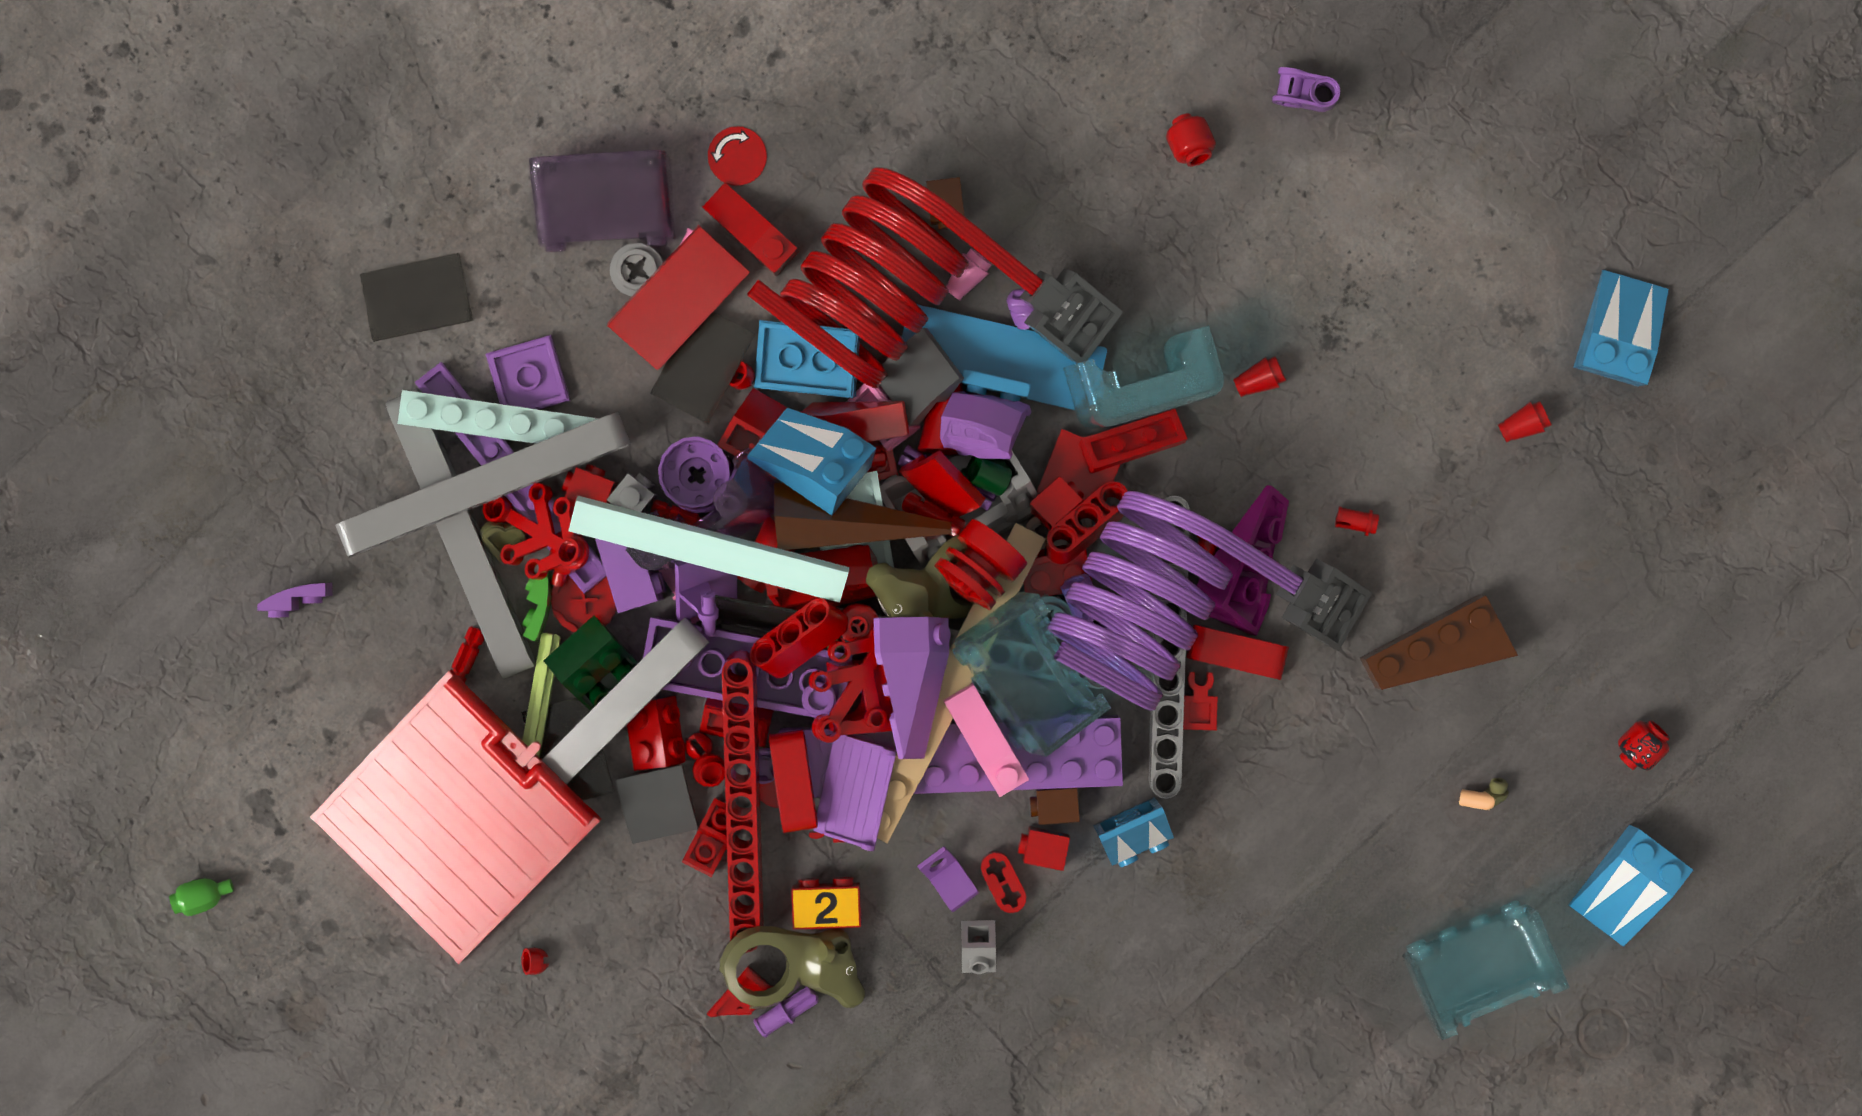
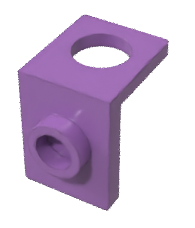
M945 846L917 866L931 881L952 912L979 894L978 889L958 860ZM944 858L937 866L930 868L934 862Z

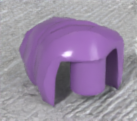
M1014 289L1006 299L1007 306L1015 326L1018 329L1027 330L1030 327L1024 322L1034 309L1019 298L1025 290Z

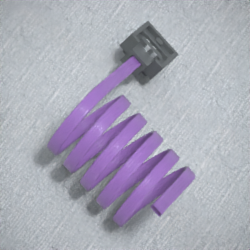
M1127 491L1124 493L1117 508L1121 514L1143 529L1111 521L1106 524L1100 535V540L1131 562L1109 554L1091 552L1082 566L1084 572L1119 595L1081 582L1072 583L1065 595V600L1069 604L1109 629L1061 612L1054 614L1047 629L1053 635L1065 641L1061 643V646L1054 655L1055 660L1134 704L1154 711L1163 697L1161 690L1127 660L1166 680H1173L1180 668V663L1165 647L1137 625L1185 650L1191 649V646L1198 637V633L1182 617L1148 591L1176 604L1203 620H1207L1213 608H1215V602L1206 593L1159 557L1188 570L1222 590L1226 589V586L1233 577V573L1222 562L1169 523L1211 542L1279 585L1280 588L1276 595L1289 602L1282 618L1338 652L1371 597L1372 592L1336 568L1318 559H1315L1308 572L1295 565L1289 570L1224 527L1191 510L1149 494Z

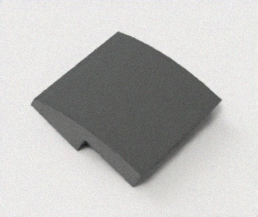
M928 328L921 329L919 333H916L906 341L908 348L898 361L888 358L882 365L887 372V377L880 386L891 401L905 402L909 426L919 425L936 402H946L964 379Z
M683 764L615 780L632 844L699 828Z

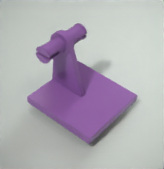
M683 561L676 562V619L680 622L685 617L690 619L698 616L702 621L701 633L703 636L713 637L716 634L715 620L719 617L718 607L737 600V575Z

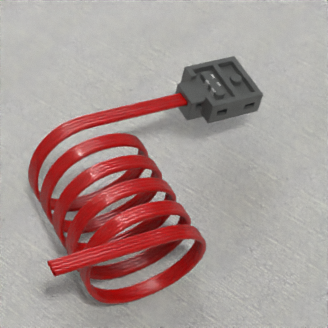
M882 167L873 168L862 183L863 189L869 197L854 195L842 209V215L850 226L833 223L821 237L823 246L831 255L812 251L801 264L802 273L812 284L798 279H791L780 292V295H778L763 282L757 280L747 293V296L852 376L872 388H878L887 377L885 368L861 344L858 356L822 329L820 326L841 328L827 315L843 324L892 360L898 361L905 350H907L908 345L883 318L837 280L863 295L912 332L919 333L926 322H928V317L910 297L853 249L883 266L935 305L941 304L946 295H948L949 290L926 266L870 219L884 225L906 239L957 278L961 277L969 266V261L952 244L887 190L890 189L933 215L1021 286L1025 291L1019 298L1034 309L1024 323L1072 362L1083 367L1123 313L1122 310L1087 281L1067 268L1063 269L1057 279L1041 270L1036 275L941 197L918 182L898 172Z

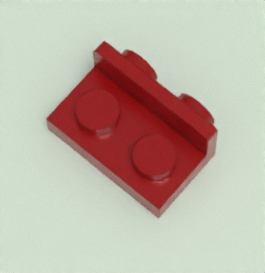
M1070 544L1058 546V548L1066 549L1070 547ZM1044 549L1040 550L1023 582L1026 601L1031 600V598L1042 597L1044 594L1048 596L1063 594L1060 587L1064 584V581L1073 576L1087 574L1082 569L1083 564L1087 560V549L1067 564L1054 563L1045 555Z

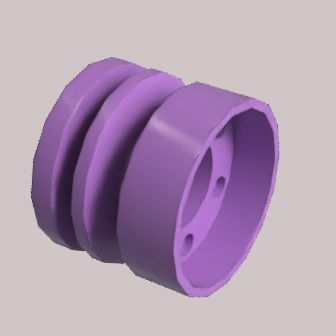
M698 436L683 438L671 444L662 455L658 467L659 483L666 496L680 508L694 513L711 512L722 506L731 495L735 482L733 466L724 451L711 440ZM696 469L700 473L706 470V473L703 475L705 482L701 485L697 481L691 484V481L694 479L691 473Z

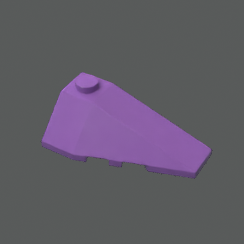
M874 618L875 657L877 665H883L887 683L883 684L882 688L884 696H890L893 713L889 720L898 759H924L949 656L951 634L948 627V618Z

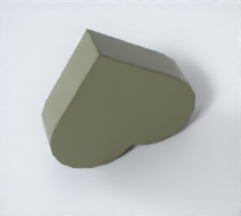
M488 521L480 530V537L484 545L499 562L502 561L500 553L505 545H515L526 540L525 532L508 522L502 524Z

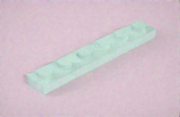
M402 390L397 424L537 444L599 418Z

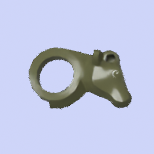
M959 535L946 541L922 570L897 569L884 562L876 564L869 569L866 582L877 596L887 618L939 617L957 619L967 617L974 602H970L967 599H953L950 595L949 584L934 566L940 558H944L955 565L945 553L949 547L965 553L966 549L957 538Z
M774 926L748 928L738 933L726 945L720 959L719 971L723 974L726 986L740 1002L750 1005L749 1009H765L775 1006L792 995L801 985L834 997L845 1008L858 1006L865 997V990L857 975L856 963L851 951L848 933L841 928H833L814 934L801 933ZM758 945L776 947L786 957V970L782 979L775 986L764 991L747 989L736 978V967L741 956L749 949Z

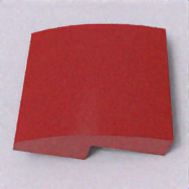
M940 450L927 458L921 455L902 466L899 470L901 475L926 500L950 512L949 516L951 517L953 515L960 517L980 508L986 499Z

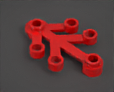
M535 483L529 489V498L534 503L538 523L514 510L512 503L507 497H500L483 504V515L488 521L508 522L532 536V538L518 544L505 545L500 553L503 563L517 566L523 561L524 556L548 546L556 551L541 560L530 559L525 565V574L528 578L542 580L547 576L548 571L559 566L569 570H578L586 564L589 557V546L586 540L578 537L576 533L569 531L575 507L573 499L559 497L553 505V511L560 520L562 537L555 534L548 505L552 498V489L546 484ZM542 489L543 494L542 497L539 499L538 493ZM567 503V510L563 513V506ZM514 550V557L511 560L510 554ZM538 564L539 570L537 574H535L534 569L535 566Z
M874 628L870 631L867 638L849 642L834 641L828 647L830 659L839 663L846 662L853 654L868 652L861 664L827 672L816 670L809 677L810 687L818 692L829 690L831 685L850 681L830 713L817 716L812 723L814 736L823 742L831 743L841 736V722L861 691L863 692L866 708L864 714L866 725L873 729H881L887 723V714L884 710L880 709L874 670L878 666L874 649ZM842 645L844 654L842 657L836 658L834 651L837 646ZM819 675H824L825 684L822 687H817L815 683ZM879 712L880 721L877 724H872V714ZM828 723H833V733L826 735L824 732L825 726Z

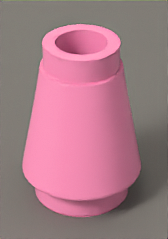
M970 248L967 254L962 253L969 261L967 269L959 278L951 275L946 285L949 293L958 300H961L964 295L990 274L988 270L992 264L972 248Z

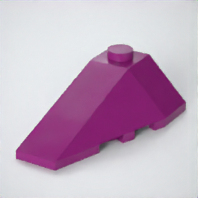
M1266 485L1232 533L1273 559L1275 544L1282 540L1289 500L1273 486ZM1220 548L1214 557L1233 573V577L1226 586V589H1219L1202 578L1199 579L1196 585L1215 602V608H1213L1209 617L1250 635L1257 636L1270 604L1271 594L1266 593L1269 579Z

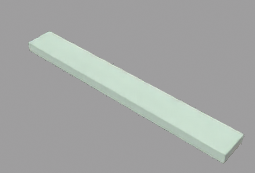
M577 496L569 531L839 603L849 573V567L582 496Z

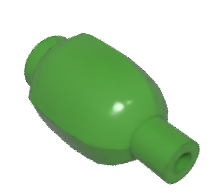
M206 878L193 880L181 884L177 887L176 893L169 895L170 904L175 914L182 912L186 916H193L215 907L222 895L234 892V886L231 879L219 883Z

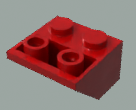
M753 388L733 416L717 446L778 480L747 459V456L788 407Z

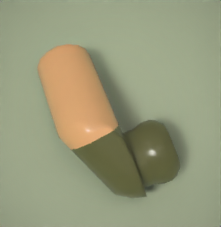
M1493 778L1490 782V787L1483 792L1462 789L1459 805L1490 810L1508 797V782L1503 778Z

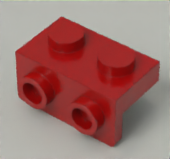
M669 696L651 700L627 724L634 771L669 767L686 761L685 743L682 738L680 711L677 706L676 697Z

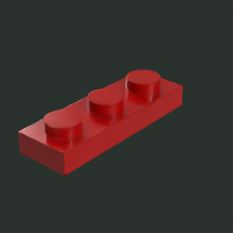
M1172 409L1084 437L1079 443L1091 473H1095L1185 444L1187 436L1176 409Z

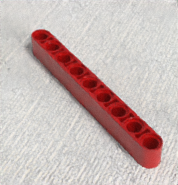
M743 650L731 653L722 669L730 941L740 933L739 929L764 926L757 669L750 660V653ZM737 662L742 663L746 666L748 673L743 676L736 675L732 672L730 665ZM736 696L743 697L748 701L749 707L738 709L733 705L731 699ZM744 730L749 735L750 740L739 742L733 737L732 732ZM738 763L746 764L750 768L751 773L740 775L734 770V765ZM739 796L746 797L752 805L748 808H742L736 804L735 798ZM741 829L747 830L751 833L752 839L747 841L741 840L736 835V831ZM746 862L752 866L753 871L743 873L737 868V864ZM740 895H748L754 900V903L752 905H743L738 900V897ZM758 946L749 949L747 952H752Z

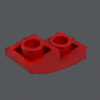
M716 798L713 799L682 860V863L710 877L713 876L727 849L726 803Z

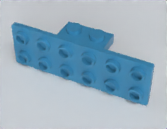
M918 305L928 317V322H926L923 328H928L962 374L964 379L961 384L967 386L966 392L986 395L988 390L1000 393L999 398L1010 401H1020V398L1084 413H1093L1107 348L1098 346L1082 367L1068 359L1035 331L1021 330L1010 325ZM904 327L902 338L906 342L916 333Z

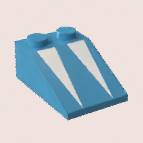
M1602 270L1573 368L1637 387L1648 385L1658 352L1669 289Z
M786 408L748 454L747 459L830 515H833L871 468L876 447L847 428Z
M1155 797L1093 825L1112 866L1117 863L1120 867L1127 866L1138 860L1137 854L1148 849L1151 853L1160 851L1169 846L1167 840L1174 838L1166 814Z
M1629 825L1569 903V906L1624 947L1673 898L1693 869L1642 830Z

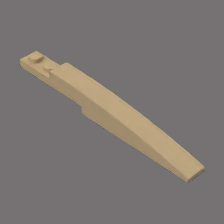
M1015 523L1006 541L1025 558L1028 564L1013 582L999 576L996 578L1005 591L1001 597L986 590L996 601L991 610L973 603L949 649L947 665L924 759H898L896 753L877 837L887 844L953 719L943 700L972 683L1046 539Z

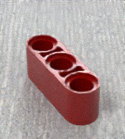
M1116 481L1103 484L1054 525L1047 535L1046 552L1049 559L1057 564L1071 562L1100 537L1108 522L1120 521L1124 515L1119 512L1117 506H1109L1104 500L1108 497L1122 500L1124 493L1128 491L1126 487ZM1089 518L1096 524L1093 527L1086 528L1080 525L1079 521ZM1063 539L1070 543V547L1059 549L1053 543Z
M816 598L757 640L751 648L750 660L755 666L777 679L783 678L841 637L847 629L848 617L825 599Z
M1193 625V628L1198 633V637L1191 646V649L1187 650L1186 658L1282 680L1289 650L1288 646Z
M804 730L769 734L783 833L818 828Z

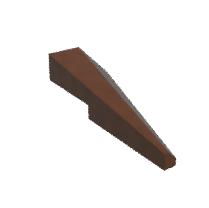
M774 483V515L778 549L793 550L952 534L951 522L846 498L835 513L830 515L786 484Z

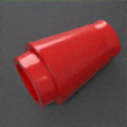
M1276 356L1270 359H1267V357L1263 358L1238 377L1233 378V381L1240 396L1243 397L1280 388L1279 384L1285 382L1286 378Z
M1530 401L1505 419L1504 422L1498 424V427L1507 443L1511 440L1514 441L1545 432L1544 429L1552 424L1541 402L1538 401L1532 404Z

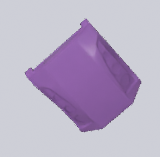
M965 391L953 392L941 416L940 439L943 447L955 449L962 456L973 455L981 459H1011L1013 455L1012 447L1026 416L1031 414V408L1028 404L1020 401H1010L990 395L968 394Z

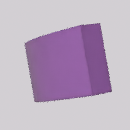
M332 582L302 585L281 591L257 604V611H268V617L270 618L289 617V611L299 610V597H302V603H323L322 597L333 596Z

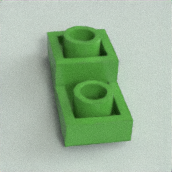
M551 570L548 571L547 576L542 580L529 579L525 590L529 591L526 599L538 605L536 610L530 608L522 623V626L526 628L523 636L534 642L540 640L551 609V593L553 585L550 583L552 579Z

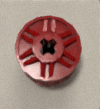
M972 519L957 537L966 549L965 553L949 547L945 553L955 565L944 558H940L934 566L957 593L968 601L991 610L996 601L986 590L1001 597L1005 591L996 578L999 576L1013 582L1028 563L999 534L980 521Z

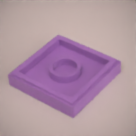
M551 335L486 353L500 404L540 410L571 401Z

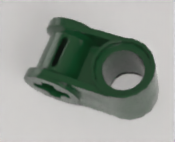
M973 455L967 467L962 468L960 471L974 486L997 496H1001L1005 492L1012 476L1011 468L1008 467L1003 459H981Z

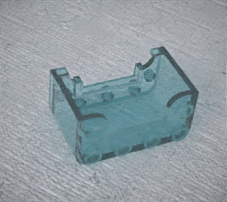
M1204 326L1170 337L1163 349L1168 373L1120 386L1116 371L1107 372L1101 370L1096 366L1094 359L1063 367L1076 415L1080 423L1090 429L1115 426L1207 399L1218 394L1223 387L1224 376L1210 326Z
M1019 592L954 639L955 648L952 651L956 659L963 666L967 665L974 675L971 677V681L981 694H986L990 700L991 705L989 709L993 716L999 722H1004L1010 731L1007 737L1011 744L1019 751L1024 749L1031 754L1047 757L1110 710L1111 707L1103 694H1098L1094 697L1092 691L1087 687L1090 683L1086 678H1080L1077 671L1054 659V655L1060 645L1054 635L1047 629V624L1050 623L1049 618L1041 615L1047 609V606L1039 594Z
M1513 901L1500 907L1501 912L1489 917L1488 914L1476 916L1468 921L1470 925L1457 930L1456 927H1450L1437 934L1438 938L1427 943L1425 940H1419L1406 946L1407 952L1402 957L1433 1032L1441 1040L1457 1035L1456 1027H1458V1023L1466 1027L1471 1024L1470 1020L1530 995L1534 998L1541 996L1539 990L1543 992L1551 989L1552 993L1556 994L1570 988L1537 910L1527 904L1520 905L1519 901Z

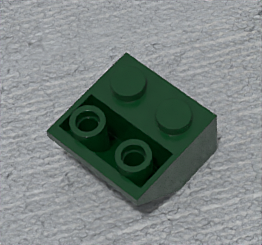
M595 615L543 660L560 683L590 711L639 663Z

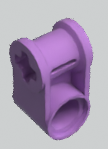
M1280 67L1278 69L1280 81L1277 95L1272 97L1273 103L1285 107L1304 108L1318 112L1329 111L1337 103L1340 96V87L1335 79L1290 67ZM1290 81H1292L1291 93L1288 94ZM1318 87L1329 88L1333 94V99L1328 102L1319 101L1315 96V89Z

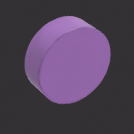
M815 682L817 687H822L825 684L824 682ZM809 685L802 694V705L805 711L815 717L821 714H829L836 704V694L832 687L825 692H818Z

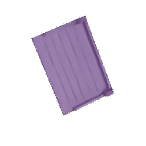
M841 735L834 741L817 811L818 828L813 829V831L859 846L867 851H874L897 751L849 735Z

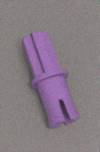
M805 987L763 1015L755 1018L754 1024L759 1033L766 1038L788 1022L793 1024L797 1016L818 1003V996L813 989Z

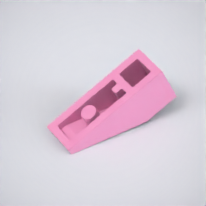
M973 683L943 700L999 797L1029 781L1024 768Z

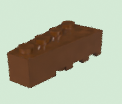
M1478 594L1360 657V660L1375 688L1383 690L1515 657L1518 654L1487 596Z

